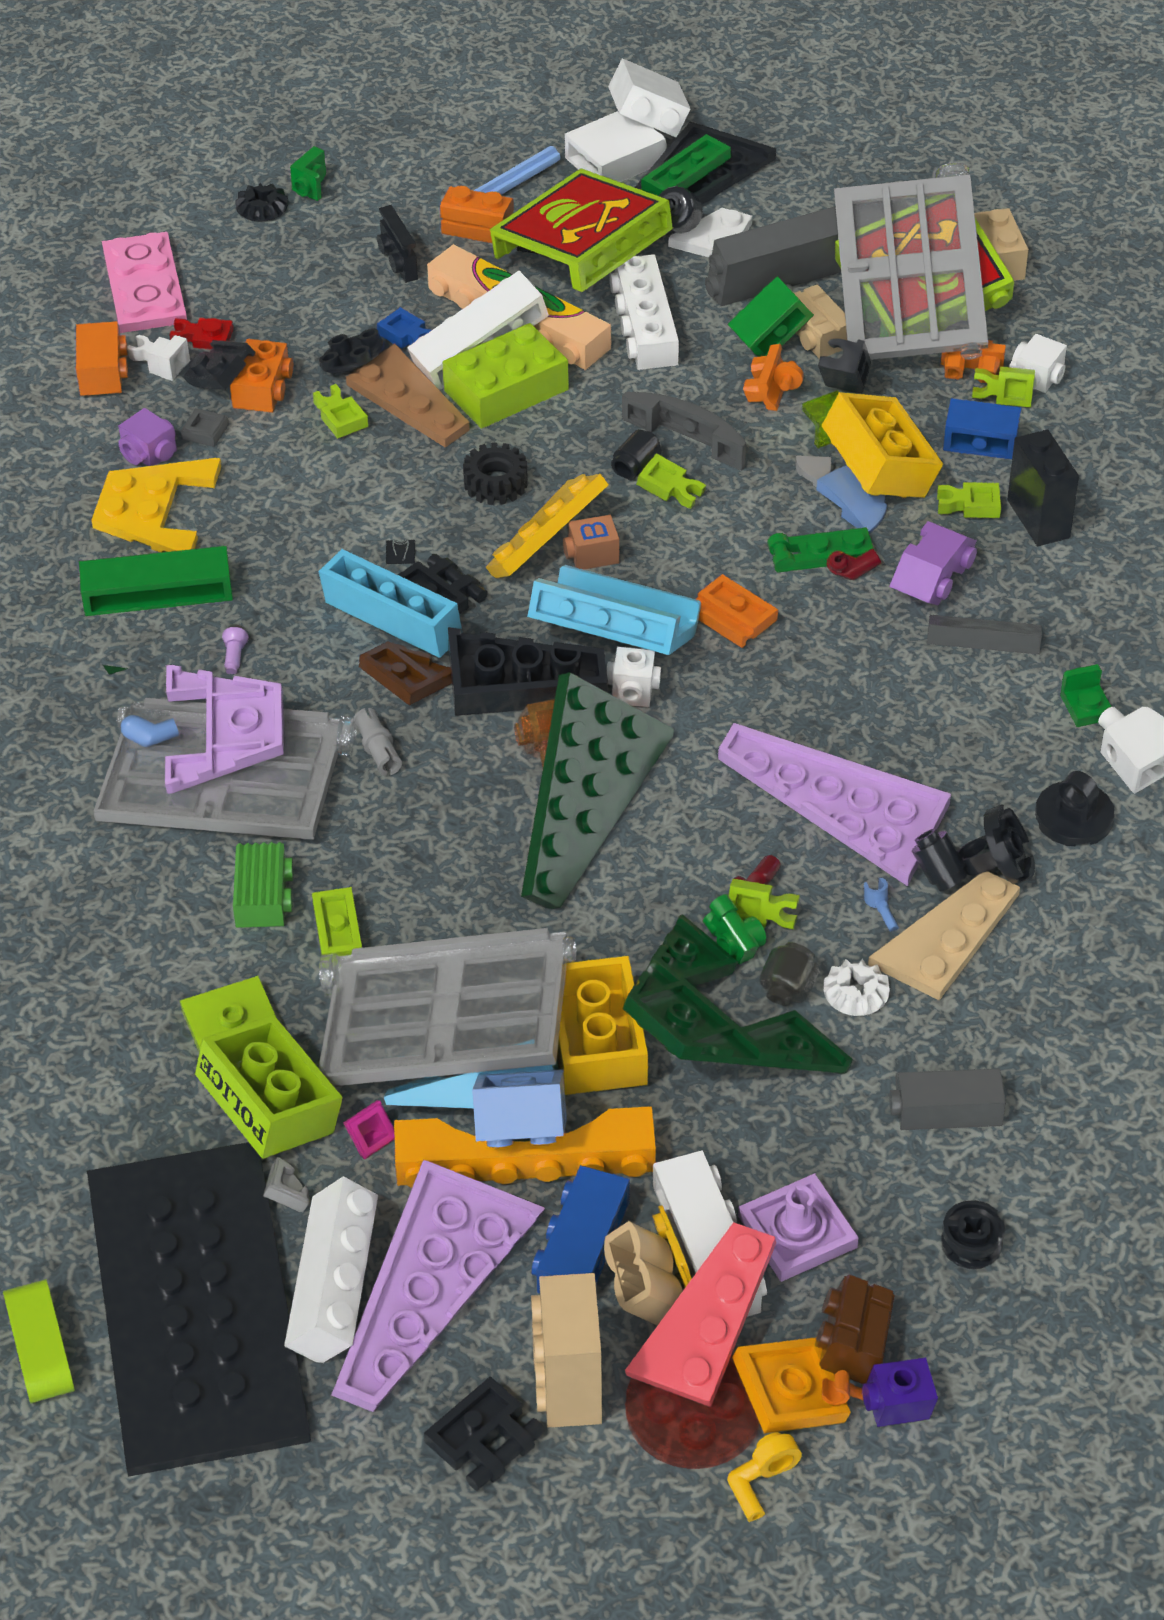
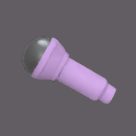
M232 624L227 626L222 634L226 646L225 667L227 674L237 673V669L240 667L241 650L249 638L247 630L243 626Z

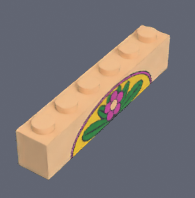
M454 244L427 264L429 289L435 295L444 296L457 303L462 309L471 304L476 298L483 296L496 287L502 280L513 275ZM534 286L542 294L549 314L548 317L534 327L568 359V364H575L586 370L611 349V324Z

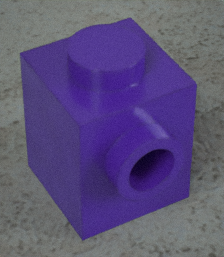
M926 1357L873 1365L867 1383H864L862 1387L865 1408L867 1411H873L877 1427L929 1420L938 1401Z

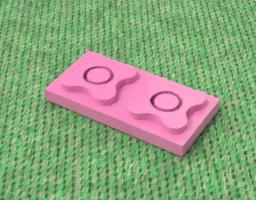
M168 232L148 233L141 236L120 237L102 241L120 333L174 325L175 318L187 320Z

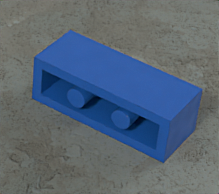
M580 1165L574 1181L567 1180L561 1196V1205L563 1207L560 1215H552L546 1233V1239L549 1240L545 1250L539 1249L532 1264L531 1273L537 1276V1293H540L539 1276L595 1273L597 1285L606 1262L604 1252L605 1236L620 1227L630 1203V1179Z

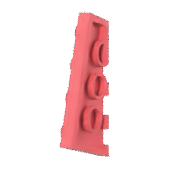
M733 1222L625 1369L626 1376L711 1407L777 1243L776 1238Z

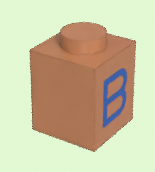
M611 515L568 522V537L563 538V548L566 559H573L576 568L584 570L619 564V537Z

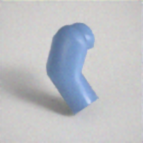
M130 715L121 722L123 736L143 747H149L179 736L173 718L153 724L139 716Z

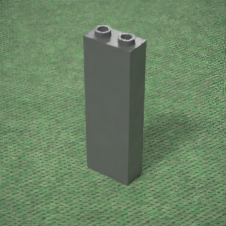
M904 199L890 200L892 216L909 209ZM883 201L853 204L855 232L885 219ZM836 206L715 239L712 255L709 256L710 267L708 277L705 278V286L709 296H714L721 307L756 297L777 276L785 285L795 286L841 273V269L835 260V241L838 240Z

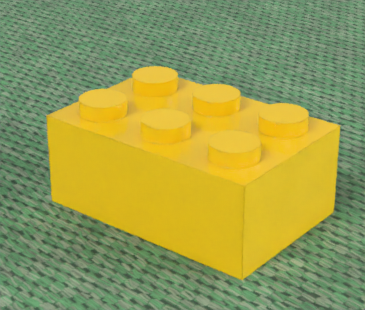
M839 392L822 424V428L830 438L831 443L837 448L846 465L852 470L867 494L874 496L892 495L902 498H925L943 466L940 458L896 397Z
M629 956L567 963L557 1049L559 1068L564 1072L565 1095L648 1085V1052L643 1028L622 1009L628 994L634 986Z

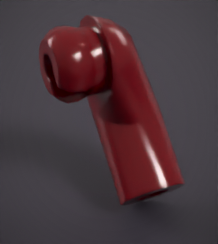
M873 548L857 558L842 551H835L827 559V567L832 574L849 580H855L882 564Z
M767 855L760 861L747 879L742 876H737L734 879L768 885L780 870V861L773 855Z

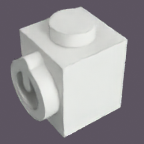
M1035 334L1028 343L1021 342L1018 345L1009 367L1035 370L1033 389L1046 393L1053 383L1059 384L1064 375L1067 345Z

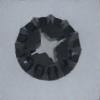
M260 183L256 187L247 185L246 191L238 192V199L235 200L236 210L242 217L248 220L268 221L281 216L286 211L288 198L285 196L284 189L275 188L274 184L262 186Z

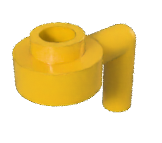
M774 1432L764 1436L758 1441L757 1448L752 1454V1459L728 1474L727 1481L748 1522L765 1515L749 1482L760 1476L769 1478L790 1470L798 1464L802 1457V1452L790 1434Z

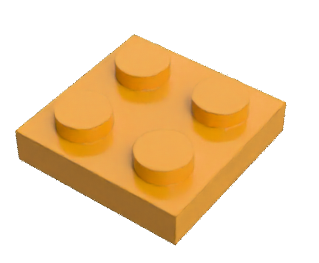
M816 1337L737 1347L732 1356L764 1434L845 1423L851 1411L847 1402L841 1405H831L822 1399V1379L827 1378L835 1381V1375L820 1368L819 1362L822 1349L815 1347Z

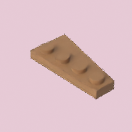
M395 343L369 363L346 376L347 386L443 447H447L470 430L469 421Z

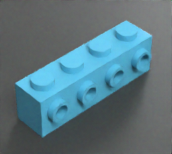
M341 549L319 570L327 604L438 658H441L449 650L448 627L462 629L457 603L344 549Z

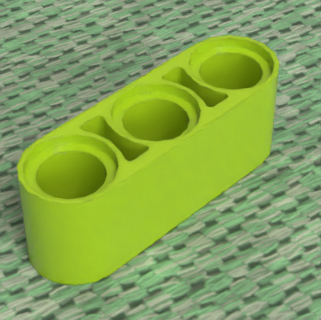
M47 1279L4 1290L3 1295L30 1404L74 1392L75 1389Z

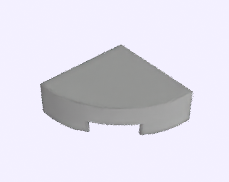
M796 456L795 465L797 473L813 482V486L817 487V480L831 472V457Z
M277 1157L271 1166L263 1196L298 1212H304L309 1204V1191L306 1185L303 1187L298 1178L293 1174L295 1169L289 1163Z

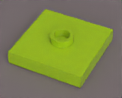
M259 976L180 1000L181 1010L199 1052L202 1038L275 1015Z

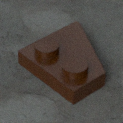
M387 641L361 654L359 657V667L408 705L452 683L450 667L431 662L432 654L419 650H409L405 646Z

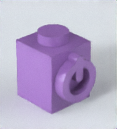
M143 408L118 425L120 451L125 459L133 465L143 463L146 466H154L161 461L169 460L174 452L177 451L176 432L172 424L166 419H161L146 408Z

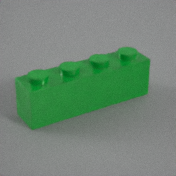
M227 546L79 561L80 588L85 616L233 600Z

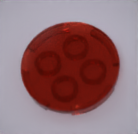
M733 1354L711 1407L637 1379H630L626 1391V1419L633 1437L646 1452L672 1466L687 1469H703L718 1466L732 1460L750 1445L758 1432L760 1423L732 1359Z

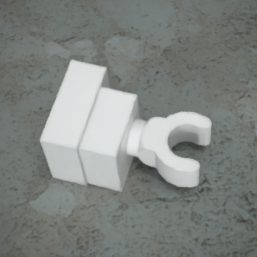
M137 335L138 347L127 346L128 355L131 360H146L149 373L171 381L176 378L190 361L187 339L177 335L171 340L159 337L154 343L150 342L145 336Z

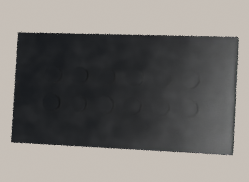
M246 1142L88 1170L89 1191L128 1477L311 1442L296 1352L284 1346L289 1313L269 1200L263 1196L266 1183L262 1160L252 1145Z

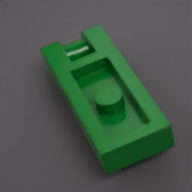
M867 527L788 537L783 533H776L770 536L767 541L769 551L774 555L772 561L777 573L827 567V559L832 552L842 551L857 558L873 548Z

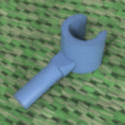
M878 878V890L870 889L867 882H864L865 903L870 907L877 908L890 932L898 930L899 927L887 903V881L884 878Z

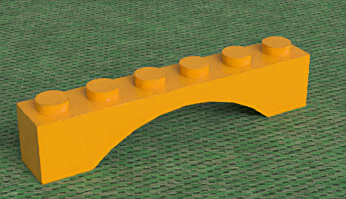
M652 1106L608 1109L595 1120L571 1132L564 1133V1136H556V1142L537 1145L531 1144L530 1141H513L512 1145L505 1147H488L486 1141H476V1136L455 1129L438 1118L394 1120L397 1186L407 1185L412 1188L423 1160L477 1181H495L499 1184H509L516 1179L530 1178L550 1182L557 1180L559 1177L576 1176L580 1165L610 1174L623 1173L629 1177H638L646 1172H653V1164L656 1163Z

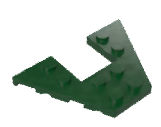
M683 914L678 917L675 926L667 934L663 944L657 949L649 966L643 971L636 986H633L622 1008L636 1020L641 1028L647 1030L661 1042L668 1052L681 1060L833 1073H847L853 1061L849 1055L796 1010L744 1027H740L694 986L732 975L738 961Z

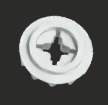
M845 959L842 966H832L829 975L824 979V995L833 1008L844 1014L853 1016L872 1014L881 1009L889 998L888 976L880 972L878 965L868 966L863 959L858 964H851ZM851 977L857 980L859 985H864L863 995H861L860 990L857 991L855 986H850Z

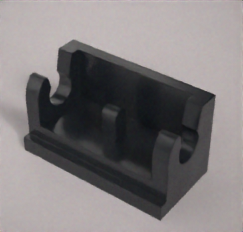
M837 338L829 340V346L841 348L843 354L838 359H834L831 356H820L818 367L825 386L862 394L871 366V359L865 341L858 339L857 342Z

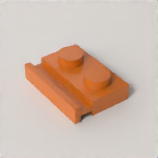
M723 574L702 589L696 600L701 601L698 620L741 648L746 646L748 639L756 638L778 620L777 608Z

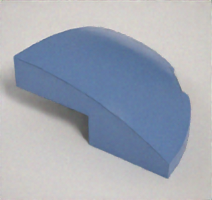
M847 465L817 480V491L842 508L841 517L856 528L867 527L868 532L871 533L883 520L887 510L885 495L874 496L867 494Z

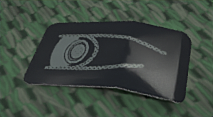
M386 540V564L415 563V540Z

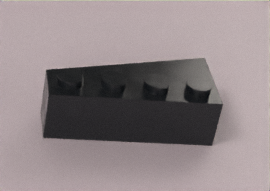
M448 627V649L455 716L553 708L559 675L572 673L607 692L608 679L604 648L560 642L548 645L534 643V639L519 637L518 640L497 638L494 633L480 632V635L462 633V629Z

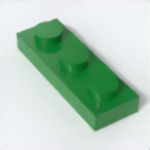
M706 134L641 179V190L659 196L668 187L679 186L687 189L730 159L731 147Z

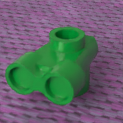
M727 894L717 897L710 904L709 908L711 911L704 917L703 923L712 936L717 937V944L736 959L740 965L754 958L758 948L765 945V930L761 922L753 916L742 920L737 913L738 908Z

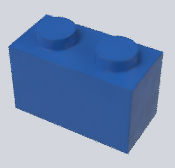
M951 398L945 425L943 451L1012 459L1014 439L1018 437L1021 407Z

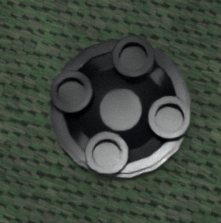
M375 328L365 330L360 335L350 338L345 334L337 335L328 341L330 348L320 357V367L323 371L329 373H341L358 369L380 354L384 348V340Z

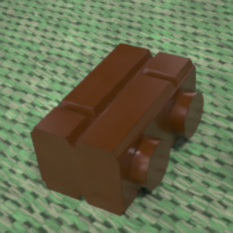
M850 1274L844 1276L837 1289L832 1287L829 1289L822 1307V1313L829 1315L828 1321H823L815 1341V1347L822 1349L819 1362L821 1369L834 1374L840 1370H845L849 1373L850 1380L861 1384L867 1383L873 1365L883 1363L895 1297L892 1290L876 1284L870 1286L868 1281Z

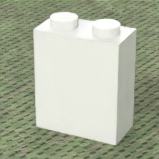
M623 58L621 59L608 86L619 114L677 137L691 110L679 82Z
M618 111L565 133V158L578 170L582 168L618 182L648 171L667 148L666 140L660 132H657L648 125L621 115Z

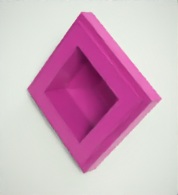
M376 1100L343 1122L363 1159L368 1158L395 1140L394 1127L380 1100Z

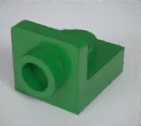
M313 146L290 166L292 190L302 197L307 196L318 201L322 198L321 182L326 175L325 152Z
M1098 664L1078 667L1063 673L1060 696L1076 727L1098 723L1101 714L1111 707L1100 686L1102 670Z

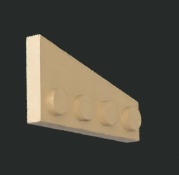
M988 871L979 874L869 956L868 965L871 967L878 965L881 972L940 1000L1019 896L1020 887Z

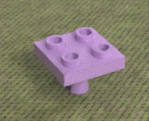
M815 1173L738 1207V1217L744 1226L776 1238L777 1243L769 1260V1265L781 1282L858 1248V1236Z

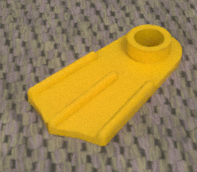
M660 1205L658 1206L659 1213L652 1215L658 1235L669 1241L672 1255L686 1287L692 1279L689 1268L664 1207Z

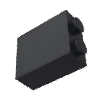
M1048 429L1015 437L1007 497L1009 504L1037 547L1071 537L1079 481L1078 473Z

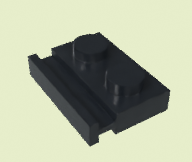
M392 205L379 208V212L383 217L380 220L381 234L377 235V242L381 253L389 255L392 271L395 274L400 273L405 283L418 280L417 256L412 249L416 247L415 241Z
M212 340L210 345L213 348L210 352L203 351V353L196 355L189 363L190 368L183 378L194 387L226 390L246 366L243 360L247 356L253 357L256 352L248 343Z

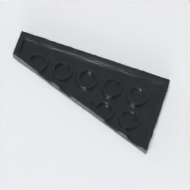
M690 121L644 177L707 134L731 147V158L687 188L703 204L775 160L776 148ZM641 180L634 188L641 190Z

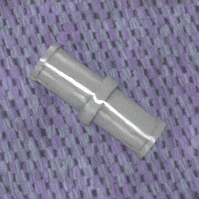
M365 708L361 709L354 716V724L363 737L362 746L367 754L372 755L380 774L387 776L384 764L387 766L390 775L395 774L401 768L402 761L392 745L393 737L391 733L382 726L374 709L368 708L371 719L368 717Z

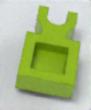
M1000 367L999 375H994L986 369L975 368L974 379L984 380L987 385L983 388L973 387L972 398L982 399L990 395H996V404L1031 408L1035 370Z
M337 384L330 386V397L322 396L320 391L313 392V402L321 411V419L337 439L368 427V416L352 396L342 399L341 390Z
M657 453L638 475L636 485L665 501H668L673 496L682 506L690 509L694 506L696 497L688 493L701 497L706 487L704 483L698 480L686 479V469Z
M963 482L962 489L950 485H938V514H951L956 511H963L964 518H1000L999 483Z
M732 879L729 897L738 908L737 913L742 920L753 916L761 922L763 928H766L768 920H773L783 928L794 929L797 915L787 914L782 908L796 909L800 895L788 893L781 896L771 895V885Z

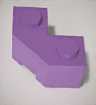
M927 521L921 529L920 535L923 537L917 546L910 543L904 550L889 587L927 603L939 605L941 600H945L951 591L953 580L950 578L952 573L962 574L966 568L969 569L972 566L977 554V549L974 548L977 540Z

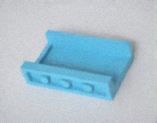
M564 565L560 568L558 583L541 578L534 581L527 617L670 655L694 637L701 609V601Z

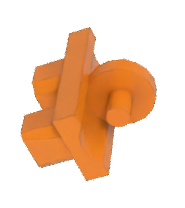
M988 340V345H980L978 343L964 344L962 347L953 348V352L942 353L941 365H944L945 378L956 380L963 378L964 368L986 369L990 373L998 375L1000 367H1004L1006 345L994 344L993 340ZM978 380L980 383H986L984 380Z
M781 344L771 345L767 356L753 357L751 372L754 379H746L743 386L748 402H764L766 409L774 411L778 410L783 392L797 389L801 386L804 379V372L796 362H784L782 360Z

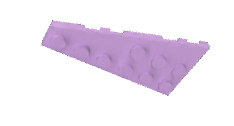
M733 723L718 749V759L906 886L909 885L919 865L912 853V849L917 845L915 839L930 829L935 828L937 830L950 805V793Z
M423 1160L354 1335L353 1345L349 1348L331 1396L374 1412L534 1225L545 1208Z

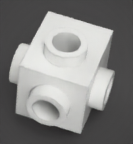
M617 647L615 662L608 661L607 679L608 684L613 685V696L631 706L650 707L652 689H659L661 666H654L655 651Z

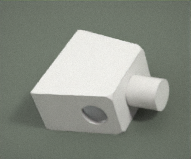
M1115 707L1106 709L1098 721L1099 725L1105 729L1101 754L1135 794L1164 777V717L1149 707H1141L1127 716H1124Z

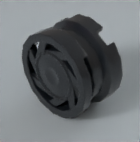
M977 1200L963 1201L950 1208L945 1215L941 1235L942 1250L947 1258L957 1266L967 1269H982L993 1264L1000 1256L1005 1234L1004 1220H1001L997 1215L998 1210L988 1203ZM959 1256L967 1259L969 1262L960 1260ZM989 1257L987 1260H984L982 1262L979 1261L983 1258Z

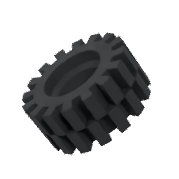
M497 442L491 443V448H487L483 444L479 445V452L474 448L470 451V456L466 455L464 458L465 491L468 490V495L471 498L476 496V501L482 503L484 499H487V505H494V500H499L500 505L506 504V498L513 502L517 500V494L522 496L525 493V488L528 486L527 461L523 453L519 454L518 448L514 447L510 450L509 444L503 443L502 448L497 447ZM492 471H501L506 473L501 476L485 475L486 473Z

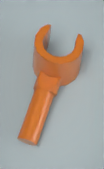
M840 1370L836 1372L835 1381L827 1378L822 1379V1399L826 1403L841 1405L846 1403L850 1396L863 1400L862 1388L850 1383V1376L847 1371Z

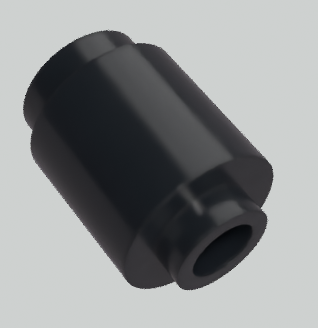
M635 430L614 452L613 460L611 461L613 471L630 481L636 476L638 477L656 453L661 455L662 450L659 439L650 431Z
M935 828L930 829L915 839L917 845L912 849V853L931 885L936 884L939 891H944L965 879L967 874L963 868L966 864L946 831L937 832Z

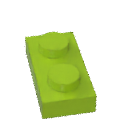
M352 887L313 892L312 902L323 965L353 960L351 955L352 949L362 948Z

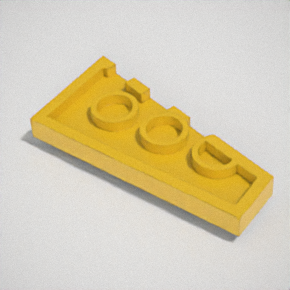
M601 473L590 476L581 474L575 479L567 480L547 503L518 530V533L510 542L503 544L492 554L494 558L486 566L489 573L495 578L507 577L513 574L609 485Z

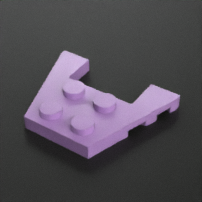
M166 665V694L168 702L206 699V752L165 756V787L167 794L184 790L284 754L283 690L280 683L234 676L233 680L213 677V673L210 671L198 670L197 674L183 672L181 666Z

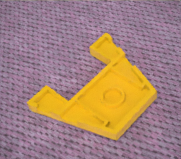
M221 458L109 471L91 519L93 528L130 542L135 540L151 546L152 550L161 553L164 551L195 549L198 541L197 531L164 528L177 486L187 485L215 488L222 467Z

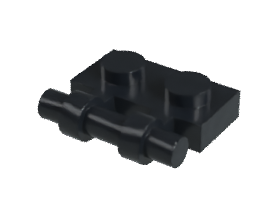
M432 554L428 558L427 565L430 566L429 568L417 561L398 574L457 603L459 614L469 608L468 597L473 598L478 603L483 602L487 597V591L480 586L479 580L471 574H463L458 570L456 563L449 558H442L437 554Z
M490 1376L425 1431L424 1442L456 1471L468 1460H471L477 1467L466 1476V1480L474 1490L478 1491L489 1480L493 1483L505 1474L504 1467L519 1454L525 1456L535 1447L534 1441L545 1432V1429L535 1418H532L521 1427L515 1420L523 1414L522 1403ZM498 1434H501L507 1441L493 1453L490 1452L485 1446Z

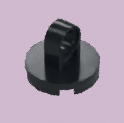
M1073 771L1062 782L1054 783L1041 792L1036 801L1035 816L1041 832L1052 841L1073 847L1076 844L1089 842L1092 845L1108 836L1114 822V805L1109 796L1098 788L1092 777L1081 771Z
M1003 804L986 810L984 814L985 836L968 842L958 851L966 864L963 868L966 874L977 875L998 867L1004 877L1012 884H1019L1032 879L1035 873L1033 855L1027 858L1025 856L1023 844L1029 842L1020 820L1011 808L1004 810Z

